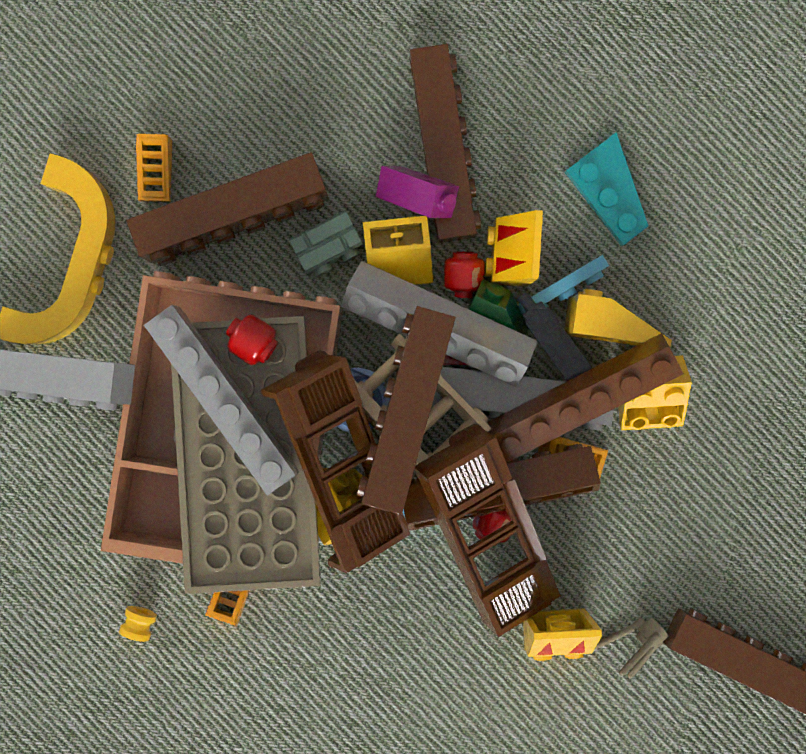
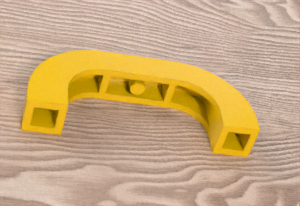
M51 153L49 154L40 184L49 189L68 194L75 200L81 213V227L60 295L54 304L38 313H27L2 306L0 313V339L12 343L46 344L64 338L77 329L88 316L96 295H100L105 281L102 274L105 265L110 264L114 253V248L111 245L115 234V212L105 187L93 174L77 163Z

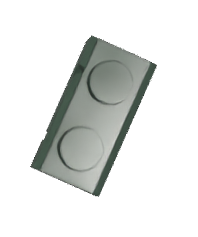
M346 210L289 239L306 274L309 276L314 273L315 277L333 269L331 264L340 259L346 263L360 255L359 249L364 247Z

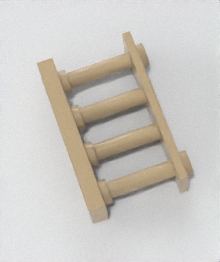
M399 334L393 340L391 346L397 351L398 345L405 346L406 339ZM396 352L365 382L360 381L357 383L355 381L367 421L374 428L380 410L386 411L388 405L380 407L372 398L374 396L373 391L399 367L393 365ZM440 376L436 392L442 399L431 408L425 432L451 407L465 421L452 435L472 424H478L488 432L491 427L487 424L488 418L480 409L472 408ZM449 438L433 453L429 452L426 454L420 448L416 465L450 446Z

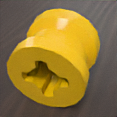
M127 606L124 613L126 620L125 623L120 625L119 634L135 641H149L151 636L149 629L151 624L156 621L157 614L143 607Z

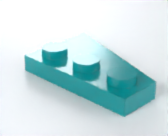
M617 132L565 171V174L621 247L649 226Z

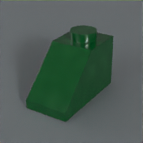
M483 279L468 309L526 335L528 327L512 292L504 289L500 284L491 283Z

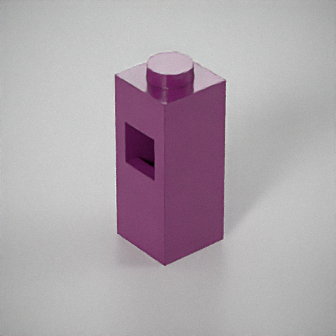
M381 166L375 197L429 218H452L459 186L406 167Z

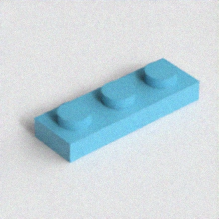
M601 255L532 296V299L536 304L542 301L545 307H549L547 302L555 297H558L561 302L577 292L574 288L577 284L585 280L586 284L590 285L602 278L604 275L601 270L608 267L609 264L604 256ZM518 304L521 313H525L526 311L521 304Z

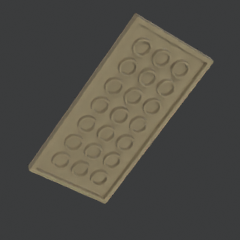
M305 316L259 318L276 330L275 340L279 343L266 363L262 364L259 362L256 365L247 364L227 349L230 337L225 333L233 320L192 322L300 471L268 496L171 364L185 594L321 585L316 502L276 400L262 396L260 391L264 387L295 372L296 363L307 357Z

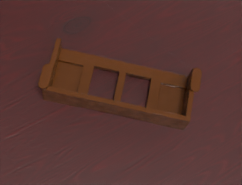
M319 350L298 361L295 365V372L264 387L260 391L262 396L276 400L330 537L335 554L328 559V565L347 574L409 536L410 531L403 513L398 515L362 505V499L339 512L328 482L362 463L366 477H368L371 464L366 463L370 444H376L363 410V403L347 359L345 357L328 355L325 351ZM346 421L357 452L323 471L312 440Z
M472 424L449 438L450 446L415 465V472L477 607L482 622L497 637H500L550 606L551 602L561 595L546 561V555L515 480L512 478L496 437L481 428L480 425ZM500 495L511 522L468 547L457 520ZM516 533L526 558L484 583L473 558Z

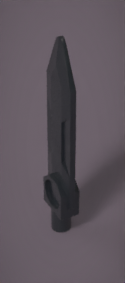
M528 292L517 298L526 311L522 314L526 321V326L566 381L592 369L549 307H545L542 301L536 304Z

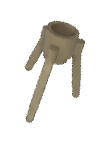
M640 617L633 624L601 639L594 650L637 630L638 633L635 635V638L642 647L619 671V675L624 676L630 670L628 677L633 678L654 651L669 637L654 618L651 617L645 622Z

